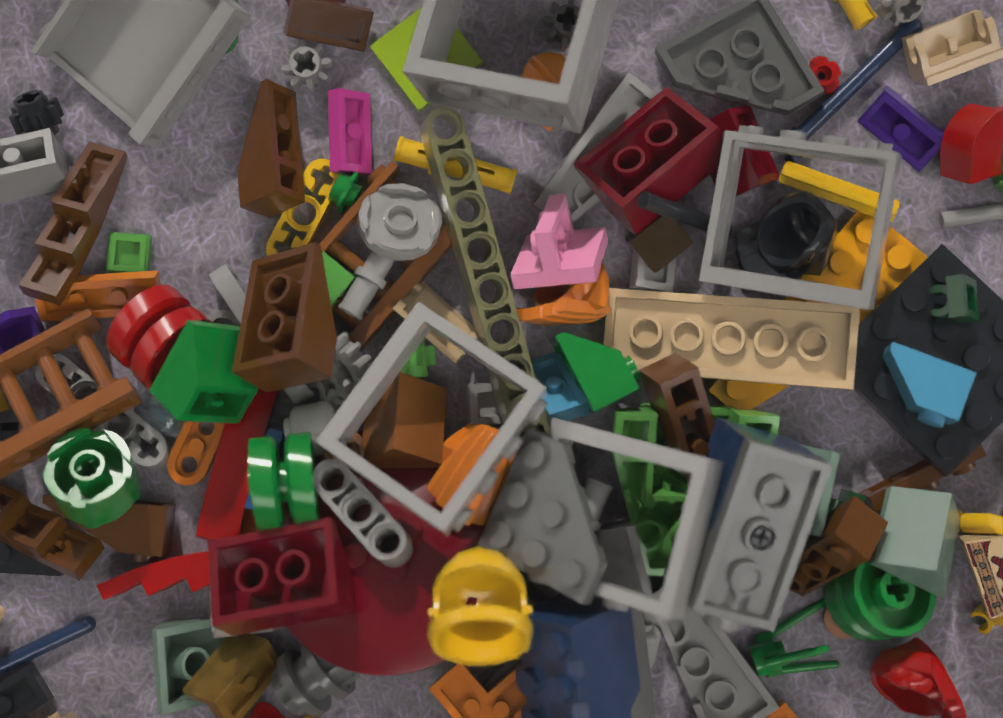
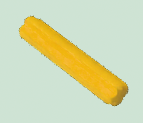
M786 161L779 176L780 184L799 191L810 192L818 198L875 218L879 198L878 192L792 161ZM895 198L890 222L893 221L899 209L900 202Z

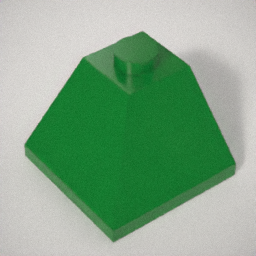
M565 332L549 340L556 354L560 353L563 358L566 370L571 372L577 387L581 388L587 398L589 412H595L640 389L636 380L641 378L636 364L630 356L624 358L620 350Z

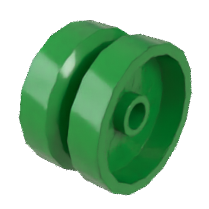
M311 432L289 434L287 436L284 446L285 461L282 462L278 443L273 436L249 439L248 488L258 531L282 527L285 522V502L288 501L294 524L320 519L319 497L314 489L313 471L316 468Z
M870 559L824 584L825 603L832 620L844 633L858 640L878 641L888 638L907 637L922 630L932 618L936 604V595L869 564Z

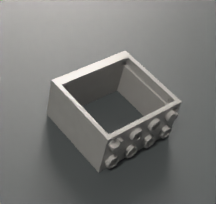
M424 0L403 72L426 102L582 133L619 0H583L559 85L446 63L464 0Z

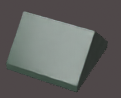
M895 486L886 488L880 516L888 522V525L871 555L869 564L940 598L946 596L960 526V516L953 494Z
M210 617L165 620L152 629L157 713L159 715L204 705L202 702L186 697L182 690L226 638H213Z

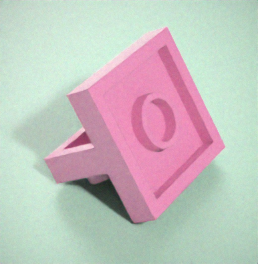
M566 193L549 195L544 210L539 213L537 228L535 231H532L531 235L526 236L510 274L514 289L596 282L608 244L606 227L574 230Z

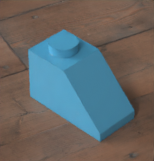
M895 342L888 345L882 356L907 409L918 413L917 419L938 428H943L944 424L950 425L959 421L976 372Z

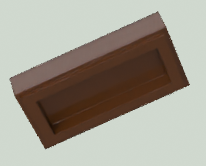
M290 0L284 34L288 37L365 52L374 12L370 8L332 0Z

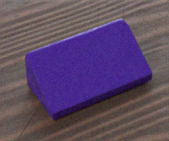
M889 86L882 90L857 120L883 143L893 144L892 150L898 152L902 159L918 172L941 149L944 132Z

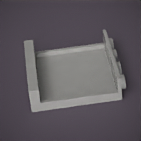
M61 0L57 13L39 31L38 41L31 52L35 55L49 57L132 128L128 135L140 145L159 146L252 15L234 0Z

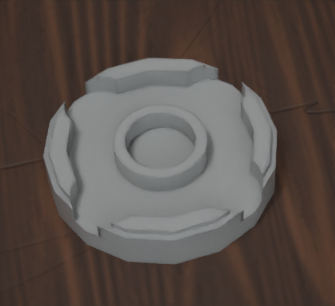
M404 183L386 184L379 187L378 192L373 193L371 196L369 194L363 200L358 215L360 236L367 247L379 256L395 261L414 260L427 254L437 243L442 226L440 208L434 201L433 204L427 198V193L420 188Z

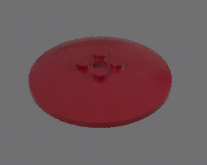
M363 430L357 432L361 437L363 435ZM324 455L315 457L316 467L325 461ZM377 468L439 513L443 511V508L435 502L436 498L426 489L438 468ZM350 469L410 536L413 542L412 556L402 566H385L368 551L318 494L320 519L328 517L334 519L352 571L355 613L287 627L315 655L348 671L372 676H398L426 670L446 661L433 652L428 637V628L432 619H434L429 618V609H434L433 588L436 578L444 566L459 552L479 547L478 543L487 523L484 526L473 523L470 525L464 524L459 532L453 529L447 537ZM338 474L331 477L327 484V491L338 490L343 485L344 475ZM289 501L285 502V522L282 526L294 524L291 518ZM365 504L358 507L354 513V522L366 521L371 515L372 505ZM393 535L396 545L390 554L395 552L400 545V536ZM468 597L466 606H476L477 598Z

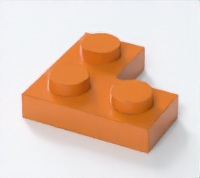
M455 663L429 686L431 693L452 718H522L521 709L527 702L526 695L517 686L515 668L487 690L467 665Z

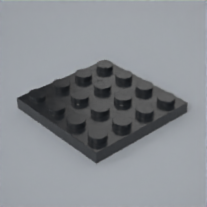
M941 244L859 324L854 391L943 477L951 474L1003 423V300L950 250ZM964 274L975 279L977 283L979 322L960 323L950 318L941 319L931 315V310L941 309L946 305L947 297L946 295L935 296L930 294V288L935 285L946 286V276ZM895 342L976 372L959 421L950 425L944 424L943 428H938L917 419L919 414L907 409L882 356L888 345Z

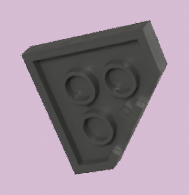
M741 0L655 48V55L673 85L677 88L786 116L821 97L824 93L823 87L769 0Z
M528 428L478 546L499 551L520 570L581 604H590L608 563L603 547L598 546L591 524L594 519L584 487L579 486L573 467V464L576 462L571 446L536 429Z

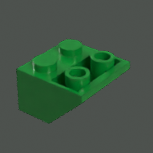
M188 320L149 390L177 421L240 423L258 391V387L232 373L240 326Z

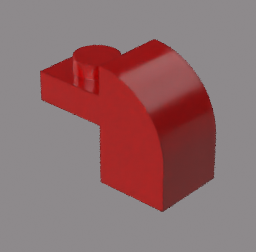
M970 103L961 108L952 117L941 142L940 176L971 185L1001 174L1003 106L991 108Z

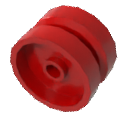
M155 285L136 295L115 316L107 333L106 346L109 353L124 367L131 369L134 377L150 390L187 321L213 322L201 311L192 307L190 301L177 289L170 285Z

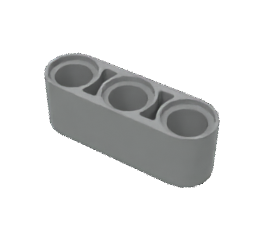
M334 459L325 460L318 464L313 471L314 489L381 563L389 567H399L405 564L413 552V542L405 530L345 464ZM338 474L344 475L343 485L338 490L327 491V484L331 477ZM365 504L372 505L371 515L366 521L354 522V513L358 507ZM390 535L400 536L398 549L392 554H382L381 545L384 539Z

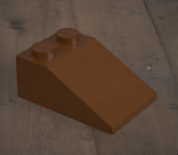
M314 242L253 260L232 373L265 392L331 378L337 338L321 246Z

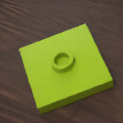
M421 8L370 45L372 52L418 112H421L431 103L424 100L404 74L403 68ZM456 27L446 63L478 69L483 65V61Z

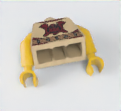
M957 509L960 516L958 532L966 533L959 535V539L982 602L972 611L970 617H984L987 622L980 625L977 630L981 634H987L995 625L1003 626V516L991 513H963Z

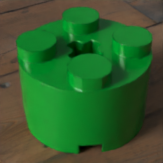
M81 428L67 433L53 444L47 454L49 459L43 471V478L61 512L67 518L82 524L85 528L93 529L118 519L131 508L141 495L140 477L130 451L120 436L103 429L104 432L90 431V428Z

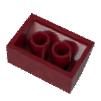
M665 87L573 165L608 211L637 236L661 216L638 206L637 199L640 193L647 191L673 202L680 200L719 167L723 137L716 124L668 87Z
M332 517L208 541L212 627L236 636L355 613L352 571Z

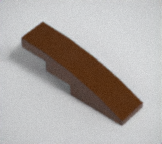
M92 142L87 144L50 201L54 214L35 242L39 254L19 284L23 295L61 306L100 232L127 160L125 151Z
M0 484V541L80 581L105 549L100 539L68 526L62 516L31 504L24 493Z

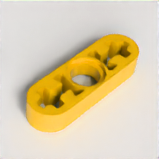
M317 159L307 166L303 173L304 190L308 188L313 193L318 182L313 177V174L316 171L322 173L326 168L330 169V160ZM329 172V175L334 180L331 186L323 184L318 193L320 197L325 198L323 204H320L312 196L305 195L304 203L312 204L316 210V217L309 225L297 224L294 220V210L296 207L282 213L267 242V256L280 253L275 249L277 243L285 244L288 241L291 233L284 230L287 223L296 231L307 233L304 240H301L297 235L295 236L291 245L293 249L312 243L332 205V202L328 201V196L333 184L341 173Z

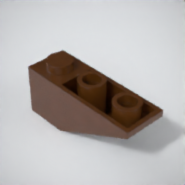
M856 496L833 509L826 515L822 537L808 534L789 591L798 593L802 597L869 561L888 522Z

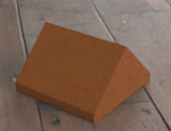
M399 372L364 420L362 435L364 441L363 459L375 468H439L442 464V444L445 442L447 389Z

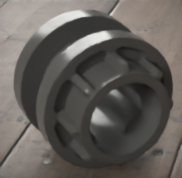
M301 643V652L295 649H288L278 656L276 661L277 667L272 671L271 682L277 698L289 712L299 717L305 714L318 717L331 708V695L339 699H344L355 690V680L361 674L342 669L325 661Z

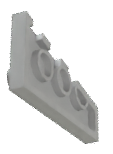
M627 72L532 203V206L541 212L545 208L549 195L566 193L572 223L594 206L600 199L577 172L573 164L648 103L657 93L630 72Z
M664 583L652 591L653 597L661 598ZM688 606L685 619H668L667 625L659 624L697 718H765L780 708L777 701L728 634L705 624L699 612L692 611Z

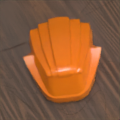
M604 263L601 264L596 282L538 287L533 296L535 307L516 308L520 322L545 326H571L594 322L610 313L609 277Z
M471 423L451 435L442 444V464L426 488L436 498L435 502L443 509L500 429L485 424ZM517 452L511 460L504 457L494 471L499 474L496 482L485 496L478 493L469 506L473 513L468 522L464 523L465 525L473 523L484 526L488 522Z

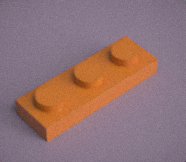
M158 270L78 275L61 306L36 298L35 302L41 322L60 321L70 313L82 312L88 308L96 318L115 317L126 303L136 295L155 285H161Z

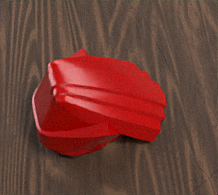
M914 637L911 641L882 651L870 666L873 686L885 699L895 704L899 710L928 718L938 715L940 718H967L962 700L945 667L930 647L920 638Z

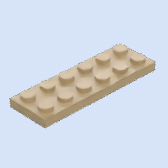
M609 288L611 312L606 315L603 345L620 350L624 358L630 356L638 370L677 353L698 367L701 378L854 390L860 308L831 303Z

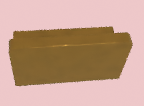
M249 633L226 637L182 691L186 697L207 704L216 718H243L271 683L272 671L277 667L278 655L266 638Z

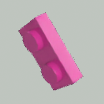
M342 88L329 90L330 172H345L353 175L356 171L360 175L372 174L370 93Z

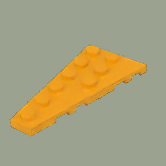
M855 211L837 232L828 262L821 275L803 274L799 280L861 290L875 218ZM890 225L874 309L928 258ZM785 296L782 299L788 301L826 303L791 296ZM860 308L859 324L874 309L867 310ZM716 379L707 392L723 405L733 406L738 410H752L790 385Z

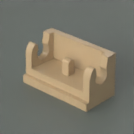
M981 10L968 12L901 38L912 81L926 86L1003 58V49L1000 47L995 21L992 17L984 19Z
M423 281L415 284L412 292L393 307L405 319L419 301L475 340H478L475 327ZM430 330L425 337L455 364L466 354L433 330Z

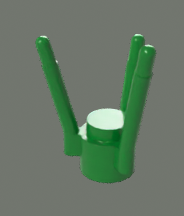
M825 597L776 625L774 631L768 630L755 634L757 643L748 645V648L753 657V664L758 677L768 675L770 678L780 674L839 667V662L836 660L789 664L792 661L826 654L830 650L827 645L786 653L781 640L776 642L772 640L826 606Z

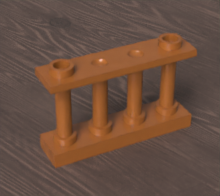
M393 161L386 168L381 164L372 172L366 181L369 185L367 190L319 244L322 252L324 251L328 255H332L352 274H354L358 266L363 267L365 262L340 241L356 223L358 224V215L362 202L369 194L371 196L373 193L378 192V188L386 184H398L394 179L401 171L399 166ZM442 218L440 234L434 247L427 254L414 260L401 261L403 263L401 267L405 272L395 283L389 279L386 281L387 283L383 290H377L374 298L379 302L369 313L365 312L363 314L362 320H358L339 309L338 306L343 301V297L332 307V310L349 324L348 329L352 332L348 336L349 341L353 343L358 341L361 344L360 351L365 349L396 313L393 307L412 292L415 284L424 281L452 248L444 218Z
M89 308L82 312L77 311L68 314L58 325L0 354V386L22 427L15 436L5 441H0V479L48 454L53 444L67 433L81 428H90L91 431L143 403L137 390L126 376L121 379L113 378L91 335L103 330V327ZM74 344L80 350L99 386L95 393L82 400L75 398L53 354H57ZM36 364L42 370L60 405L56 414L44 420L37 419L15 376Z

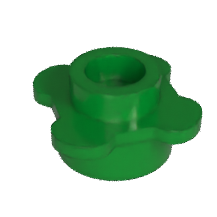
M356 171L352 176L342 172L329 193L328 201L336 204L340 214L344 213L347 206L351 208L363 192V186L359 185L361 180L358 179L360 173Z

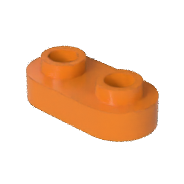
M184 422L167 459L168 474L176 483L193 485L207 477L214 463L225 423H213L214 431L210 435H205L201 431L202 422ZM188 456L195 458L197 461V468L193 472H189L184 468V460Z

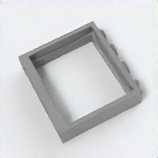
M739 125L738 132L725 130L699 281L867 310L874 309L902 156L898 152H892L893 144L866 141L865 148L848 146V138L823 135L822 142L806 141V133L791 130H781L779 137L763 135L764 128L751 125ZM744 149L884 167L861 290L723 267Z
M418 301L315 442L326 452L448 537L453 529L459 532L464 523L468 522L473 513L469 506L478 493L485 496L492 488L499 476L494 471L502 459L505 457L511 460L524 441V438L519 435L528 422L535 425L542 417V412L549 404L544 401L547 397V391L544 385ZM430 330H433L526 393L441 513L346 447L347 443Z
M552 417L548 436L571 446V449L575 441L692 473L661 598L658 599L604 580H600L594 594L604 598L602 605L628 611L630 606L642 610V618L650 622L667 625L668 619H685L725 462ZM528 574V580L539 584L547 585L544 582Z

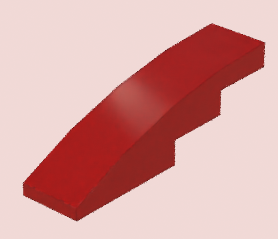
M258 388L240 423L224 424L205 493L196 538L212 541L241 535L249 509L245 507L249 494V439L266 437L268 429L271 428L270 421L280 390L265 392Z
M209 551L179 555L144 565L96 586L103 600L115 598L141 584L147 596L159 594L187 580L192 593L209 587L210 584Z

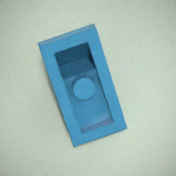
M554 352L531 360L536 381L546 387L547 397L544 401L549 404L545 408V414L549 425L551 424L552 417L570 421L590 414L589 402L581 388L577 387L571 372L566 370L560 353L556 354Z

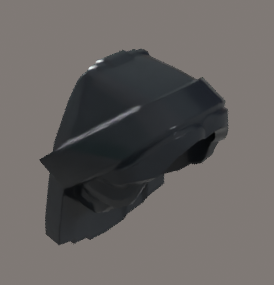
M807 191L786 194L767 208L758 222L735 232L734 242L737 246L735 254L739 260L738 267L744 271L798 279L803 274L820 276L828 262L838 230L837 221L828 208L814 194Z

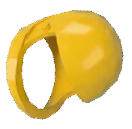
M476 547L459 552L444 566L436 578L433 588L434 609H429V618L434 619H432L428 628V637L433 652L451 662L476 666L501 664L518 658L529 649L533 634V625L527 615L532 614V605L526 606V585L522 574L513 562L499 551ZM468 597L477 598L476 606H466Z

